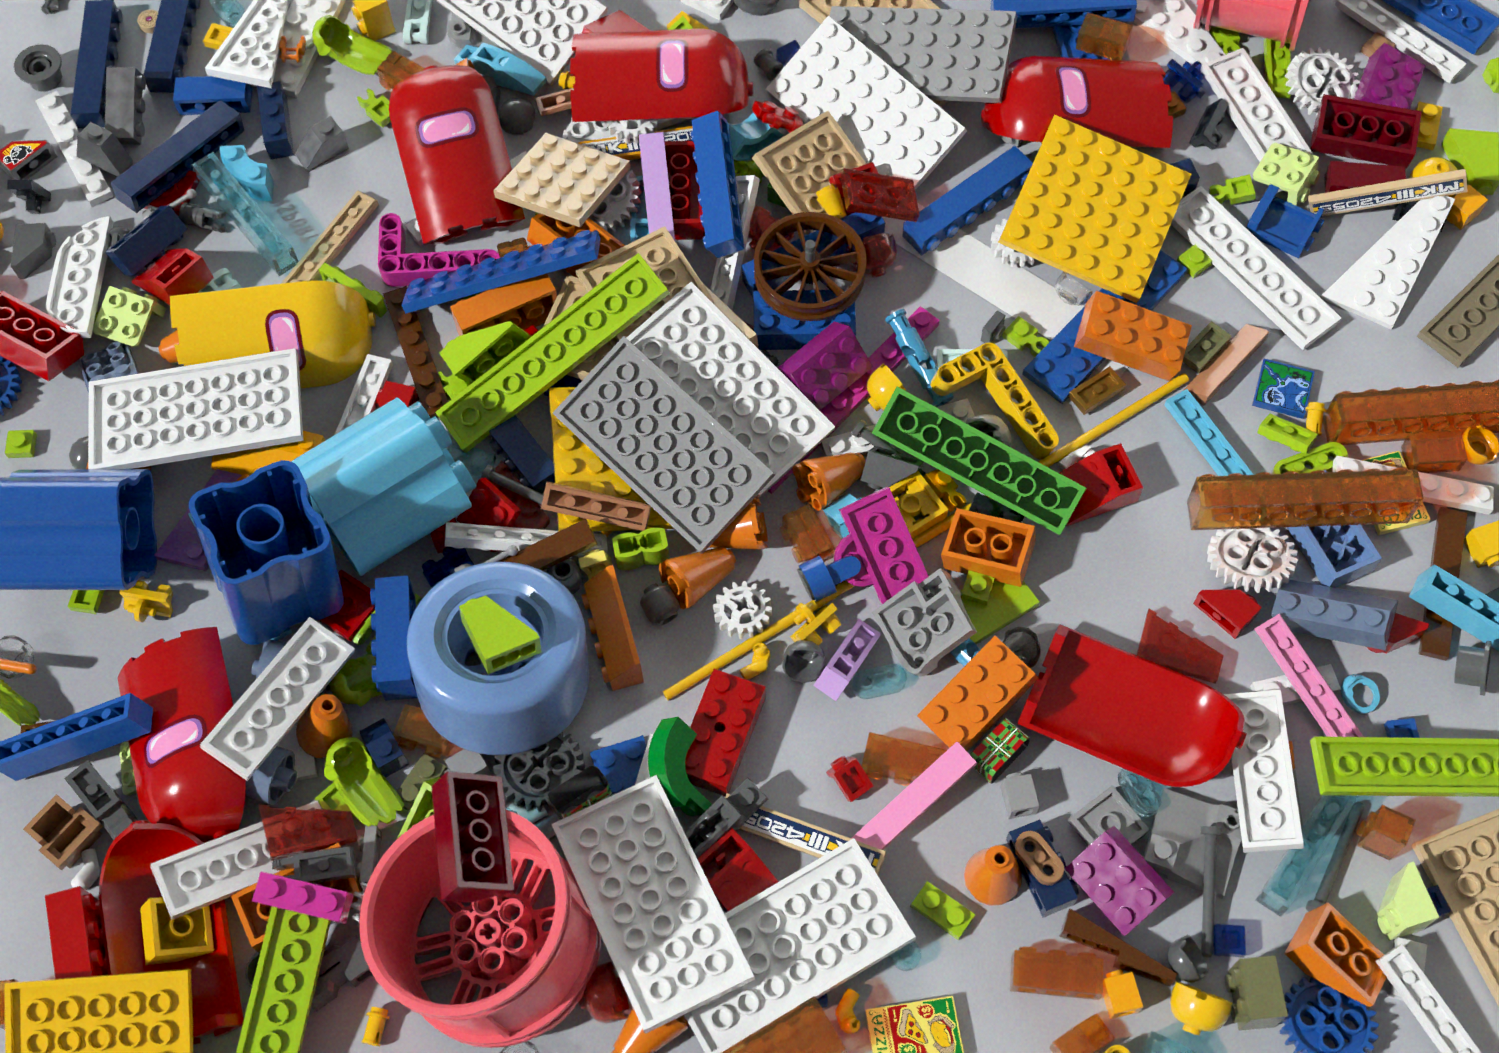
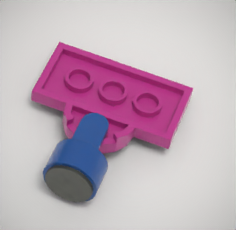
M885 487L839 509L849 535L844 537L836 547L833 563L826 566L822 558L817 556L798 565L799 568L797 569L810 599L815 602L836 593L835 585L845 580L853 586L865 587L872 584L882 605L913 581L921 583L929 577L889 487Z

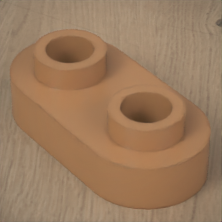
M1025 831L1021 833L1015 843L1017 856L1041 884H1056L1064 872V865L1061 859L1037 832ZM1031 844L1034 847V851L1027 852L1024 845ZM1050 867L1053 870V874L1046 875L1043 872V868Z

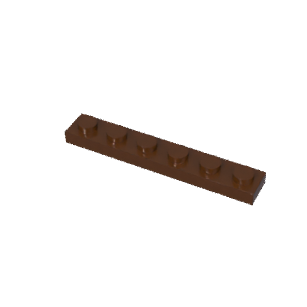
M407 286L383 293L420 402L430 418L434 416L439 418L435 412L448 401L416 311L405 314L402 307Z

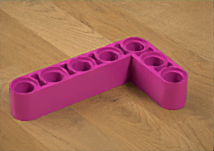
M388 213L382 216L379 221L378 268L383 282L390 287L408 286L411 281L417 278H424L425 280L432 278L435 274L442 271L449 273L457 271L459 267L466 264L474 266L487 258H500L498 252L493 249L405 254L406 234L399 215Z

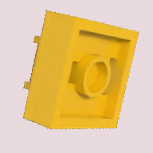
M919 471L889 487L893 497L905 491L903 495L894 499L912 539L947 518V507ZM920 512L924 517L928 515V517H926L925 519H922L920 517L917 521L913 518L914 516H917Z

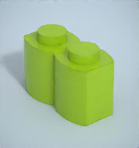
M649 528L639 534L623 533L612 539L617 568L619 570H633L643 564L659 565L666 559H670L667 537L663 528Z

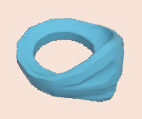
M1352 674L1344 678L1341 685V697L1344 703L1356 713L1365 714L1372 712L1380 701V693L1376 683L1361 674ZM1358 683L1368 686L1373 693L1372 703L1367 707L1358 706L1353 699L1352 688Z

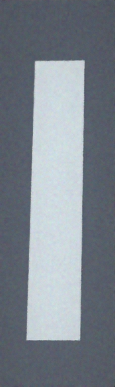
M888 195V202L876 208L885 221L884 237L1012 317L1017 318L1020 316L1037 328L1038 333L1049 340H1052L1084 307L1083 304L1026 269L1021 268L1018 264L1015 263V266L1011 267L1010 261L1004 264L1001 263L1002 256L995 258V250H991L990 247L961 229L952 238L947 237L940 242L935 250L928 251L921 256L902 237L904 222L925 208L911 198H908L901 206ZM1105 359L1096 369L1102 372L1111 366L1118 376L1121 377L1128 366Z

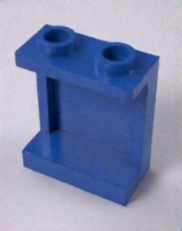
M1270 184L1249 219L1246 229L1259 241L1299 259L1303 250L1309 251L1315 239L1312 237L1313 232L1319 233L1325 221L1321 218L1324 209L1319 208L1317 214H1313L1276 197L1279 187Z

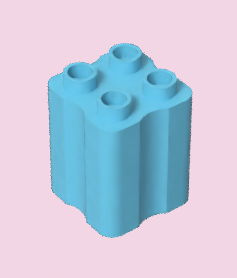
M398 397L291 461L299 467L308 486L312 507L322 516L330 538L360 576L471 508L472 504L466 493L476 487L472 476L460 460L455 462L446 449L452 444V441L438 418L435 416L430 418L419 401L407 407Z

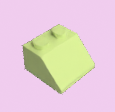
M1414 861L1408 863L1391 878L1377 912L1379 928L1383 934L1387 935L1389 941L1395 940L1397 937L1401 938L1420 932L1439 918Z

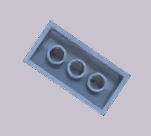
M1289 579L1288 583H1284L1278 589L1271 614L1273 618L1280 613L1292 632L1386 650L1398 600Z

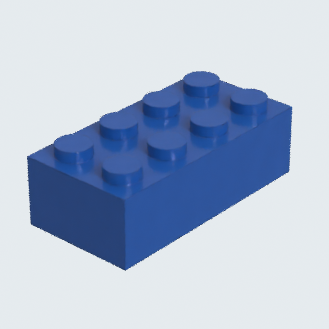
M787 290L781 296L795 302L799 290ZM804 290L800 303H818L815 291ZM819 290L823 302L837 297L831 290ZM753 291L754 332L757 334L759 350H800L834 321L850 326L856 336L855 302L844 312L832 318L820 321H800L779 314L763 300L758 291Z
M409 576L375 578V588H371L370 591L371 603L375 605L376 614H371L372 630H375L376 639L371 641L372 655L376 656V666H372L373 683L376 682L377 692L382 693L385 701L418 698L407 655V634L411 618L416 609V595Z

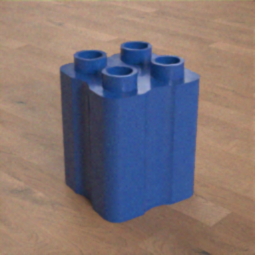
M287 460L278 461L256 469L253 474L241 481L232 483L221 482L196 492L190 498L189 510L218 590L223 594L236 632L244 643L249 645L263 643L280 636L292 625L306 622L309 617L318 621L337 613L342 608L344 596L330 534L322 516L312 507L308 486L299 467L295 463Z
M149 469L17 470L12 472L9 477H0V590H128L136 585L138 579H147L155 574L158 561L154 556L157 552V538L154 528L153 477Z

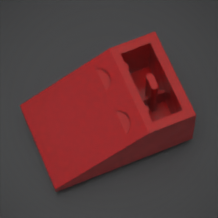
M187 248L167 250L162 257L150 264L143 273L136 276L132 283L170 305V296L198 293L214 277L200 255Z
M1121 443L1096 451L1059 472L1061 475L1087 488L1066 526L1138 502L1143 490V486Z
M733 828L727 831L697 859L720 907L726 913L779 882L753 849Z

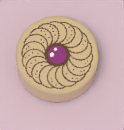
M145 10L138 16L137 22L143 32H154L158 15L157 11Z

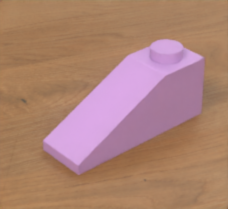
M858 619L813 686L837 701L881 633Z

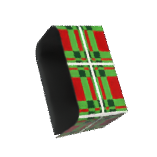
M1004 718L970 753V756L977 762V765L973 768L992 784L1026 749L1023 743L1028 746L1030 737L1007 718Z
M596 766L587 767L547 793L550 799L549 802L560 819H564L613 795L608 780ZM598 790L601 791V792H599L598 794H596L595 796H593V797H591L590 799L587 800L588 796H589L592 792L598 791ZM577 806L570 812L564 814V811L568 807Z

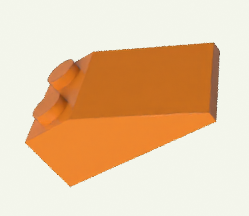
M1329 902L1305 914L1284 953L1306 975L1368 1007L1374 1005L1387 978L1375 962L1384 954Z

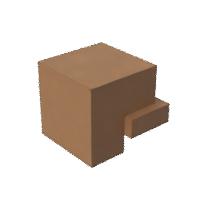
M56 794L23 830L42 845L38 851L60 870H63L66 866L71 868L82 857L81 852L89 849L103 834L100 830L104 826L83 808L79 807L75 810Z

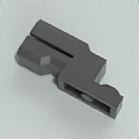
M88 760L64 778L93 816L108 831L113 840L128 828L130 823L138 821V818L117 792L103 779Z
M746 778L728 797L722 795L684 832L697 859L731 828L737 831L768 800L767 796L749 778Z
M357 936L342 946L334 944L324 951L311 1005L316 1012L337 998L339 988L348 981L357 987L373 975L365 960L361 940Z

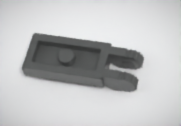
M352 846L296 854L290 858L273 861L272 869L281 871L294 868V875L282 877L312 884L356 877L354 849Z

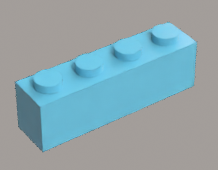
M1435 564L1418 575L1409 598L1484 643L1491 641L1492 648L1499 651V603Z

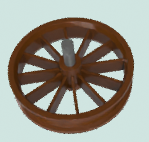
M801 212L786 216L766 229L756 245L754 252V278L757 290L763 300L773 310L788 318L800 321H820L837 316L857 300L864 286L866 252L863 242L851 226L832 215L819 212ZM803 230L819 231L816 242L813 240L805 242ZM798 231L803 252L801 253L784 236ZM824 232L838 237L818 253ZM777 242L792 256L768 250ZM845 243L852 250L851 253L829 257ZM763 260L786 265L762 271ZM857 262L858 271L856 273L834 266ZM792 275L775 290L766 281ZM828 276L853 283L846 291H843ZM799 280L802 281L795 302L781 296ZM821 281L837 297L823 302L817 282ZM806 284H813L818 303H800Z

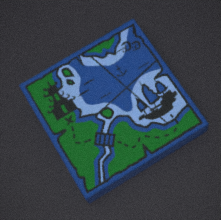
M1263 359L1252 406L1303 419L1315 371Z

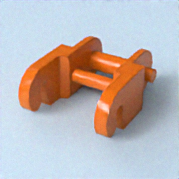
M281 36L279 44L281 55L279 58L282 59L283 63L286 60H296L297 63H300L305 55V36H301L297 48H286V37ZM287 51H296V54H287Z

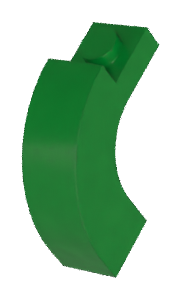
M679 717L662 719L653 734L649 746L648 768L650 778L657 775L672 808L681 807V810L689 816H700L713 804L691 784L685 769L687 751L697 734Z

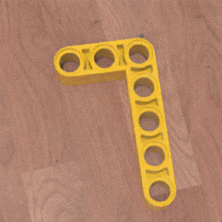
M984 343L939 367L931 380V388L936 394L940 396L949 395L980 378L1033 457L1043 459L1058 445L1059 436L996 344ZM983 356L988 357L990 361L986 360ZM963 367L968 368L970 372L964 370ZM941 377L946 378L949 383L945 382ZM997 377L1002 378L1004 382L1000 381ZM1012 398L1016 399L1018 403H1015ZM1026 419L1030 420L1033 425L1029 424ZM1040 440L1044 441L1047 446H1044Z

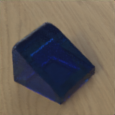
M796 40L776 50V60L781 62L784 67L801 48Z

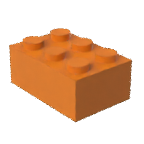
M956 508L941 553L943 568L968 574L970 570L994 577V581L1022 587L1036 542L1035 526Z

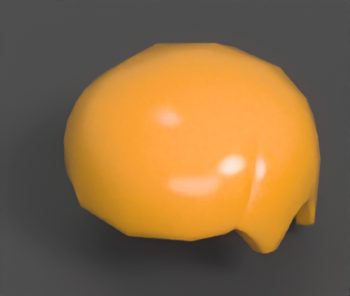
M1482 425L1473 428L1468 427L1458 443L1460 453L1466 461L1472 464L1484 465L1490 463L1497 458L1499 453L1498 438L1492 431L1483 428Z

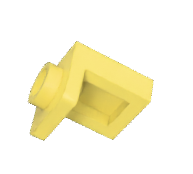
M591 550L585 553L584 557L578 558L580 567L587 574L589 580L607 566L613 565L611 558L604 550Z

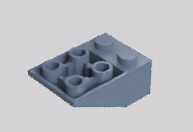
M113 342L98 352L87 353L78 360L88 394L89 382L141 373L129 346L120 342Z

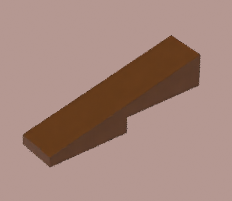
M1069 908L1060 933L1061 938L1116 956L1114 968L1129 973L1133 972L1134 975L1169 987L1174 983L1177 973Z

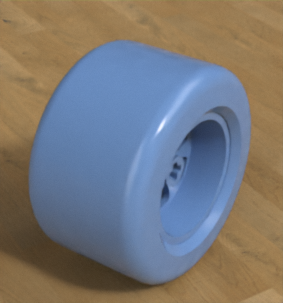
M487 562L459 570L437 583L420 601L411 618L407 634V655L421 709L433 728L456 746L487 755H510L537 748L559 735L574 720L581 709L587 694L590 675L585 623L573 595L560 581L550 574L535 567L514 562ZM486 595L538 633L542 653L489 675L483 663L477 666H466V659L473 652L477 653L462 623L459 606L465 604L470 599Z

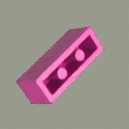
M260 872L252 901L346 924L354 895L337 889Z

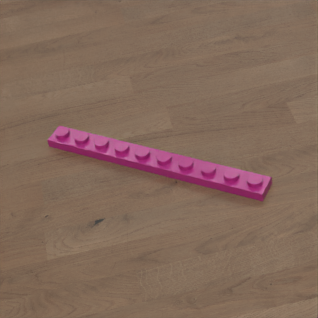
M921 306L908 318L910 325L916 328L922 341L939 326L940 321ZM895 332L868 358L873 367L820 410L835 426L834 431L868 398L867 382L870 375L883 363L893 372L906 359L895 339ZM821 442L800 462L806 460L821 445ZM791 469L768 492L772 494L793 473V470Z

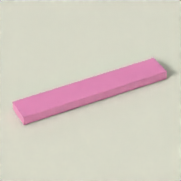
M1280 613L1254 629L1327 737H1364Z
M956 742L851 839L854 838L856 841L884 850L977 765V762Z

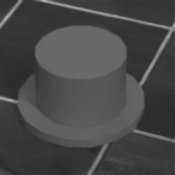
M37 44L29 46L16 57L14 62L15 73L21 81L30 84L37 91L46 92L53 90L62 80V73L60 71L62 65L61 55L54 47L49 45Z
M1486 641L1485 649L1459 645L1454 683L1480 687V695L1485 696L1491 659V641Z

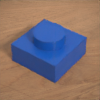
M1415 718L1389 720L1384 724L1387 737L1420 738Z

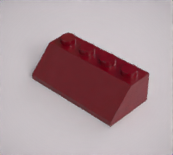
M1323 94L1313 128L1310 150L1408 168L1416 154L1422 111Z
M447 771L431 786L441 901L470 903L512 893L514 891L502 777Z

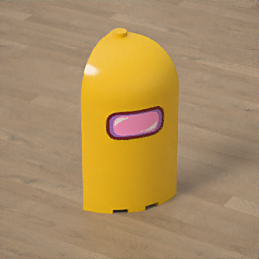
M319 280L170 296L172 328H177L179 344L174 346L178 364H184V366L296 348L299 359L300 389L332 385L347 379L364 364L366 356L370 353L372 347V327H376L375 314L370 312L366 300L359 292L343 284Z

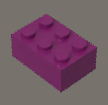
M1384 42L1369 57L1354 100L1410 109L1426 65Z
M834 321L777 368L820 411L873 366L850 326Z
M1115 826L1104 831L1064 868L1124 937L1175 893Z

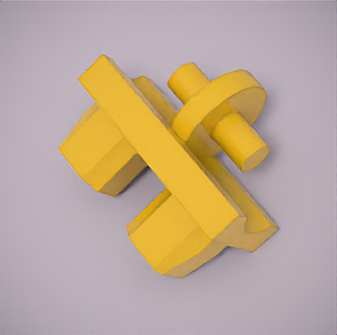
M137 580L134 587L119 591L124 599V610L134 613V619L137 622H144L147 616L171 617L173 613L171 604L173 592L172 587L169 585L161 584L157 587L156 591H151L145 581Z
M812 602L808 607L803 603H799L796 606L799 615L793 620L797 625H800L804 620L806 622L790 638L794 642L804 640L820 645L823 640L815 631L818 626L821 625L828 634H831L841 626V622L834 613L837 610L833 603L829 606L824 605L813 614L818 608L816 603Z

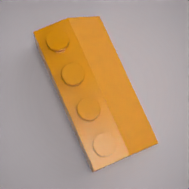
M303 431V441L213 455L211 468L212 470L218 469L242 476L251 475L256 469L282 460L292 461L321 444L325 439L323 435Z

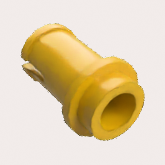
M566 71V73L561 72L558 85L563 90L573 88L575 76H571L569 71Z
M1309 402L1308 407H1305V411H1307L1306 429L1321 436L1323 414L1327 412V409L1324 408L1325 404Z
M371 1007L370 1012L366 1014L369 1018L361 1043L380 1047L385 1022L390 1019L387 1016L389 1010Z

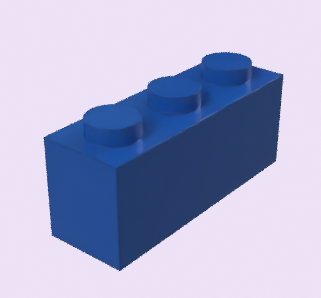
M213 76L175 78L173 102L179 115H201L218 101H222L238 113L251 112L252 87L250 84Z

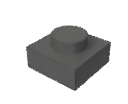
M997 310L983 327L980 341L992 343L994 339L998 340L1006 329L1004 326L1006 315Z

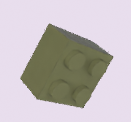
M1276 955L1239 959L1227 971L1225 985L1227 992L1232 993L1233 999L1231 1017L1234 1023L1237 1022L1239 1031L1273 1028L1288 1017Z

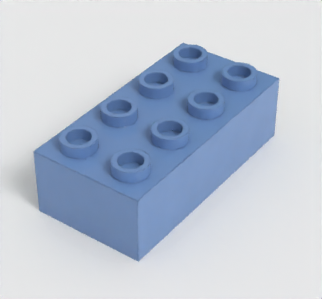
M1326 469L1278 490L1273 499L1280 508L1278 514L1323 586L1336 588L1374 571L1382 557Z

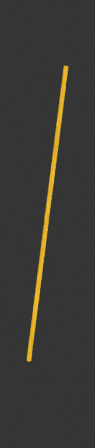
M1182 373L1038 462L1046 467L1052 466L1071 452L1083 447L1189 382L1188 376ZM971 503L961 509L968 510ZM955 513L913 538L912 540L916 548L949 529ZM844 580L835 586L836 593L817 602L811 600L804 605L808 607L814 602L818 606L817 609L854 586ZM797 610L765 628L762 633L755 634L753 638L747 639L662 691L663 695L669 701L711 675L713 669H721L752 650L755 644L763 643L795 623L793 619L799 615Z

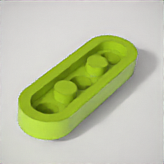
M1329 442L1309 449L1306 454L1301 452L1287 457L1275 464L1272 470V478L1276 484L1285 487L1325 469L1327 473L1332 472L1333 460H1330L1328 456L1334 458L1336 456L1348 457L1347 450L1340 443ZM1305 465H1310L1312 469L1306 468ZM1281 473H1286L1289 477L1286 478Z

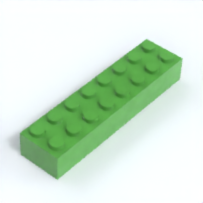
M896 387L872 431V434L1058 535L1062 534L1087 489L899 387Z

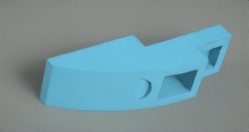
M482 43L478 48L466 45L454 58L455 65L468 58V61L471 60L477 72L494 77L496 85L533 96L547 81L543 74L525 61L486 43Z

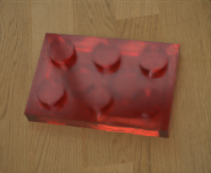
M847 168L843 169L841 181L846 211L917 222L920 214L913 180Z

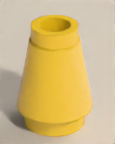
M833 183L816 192L818 197L816 200L828 215L839 219L847 215L838 187L835 188Z

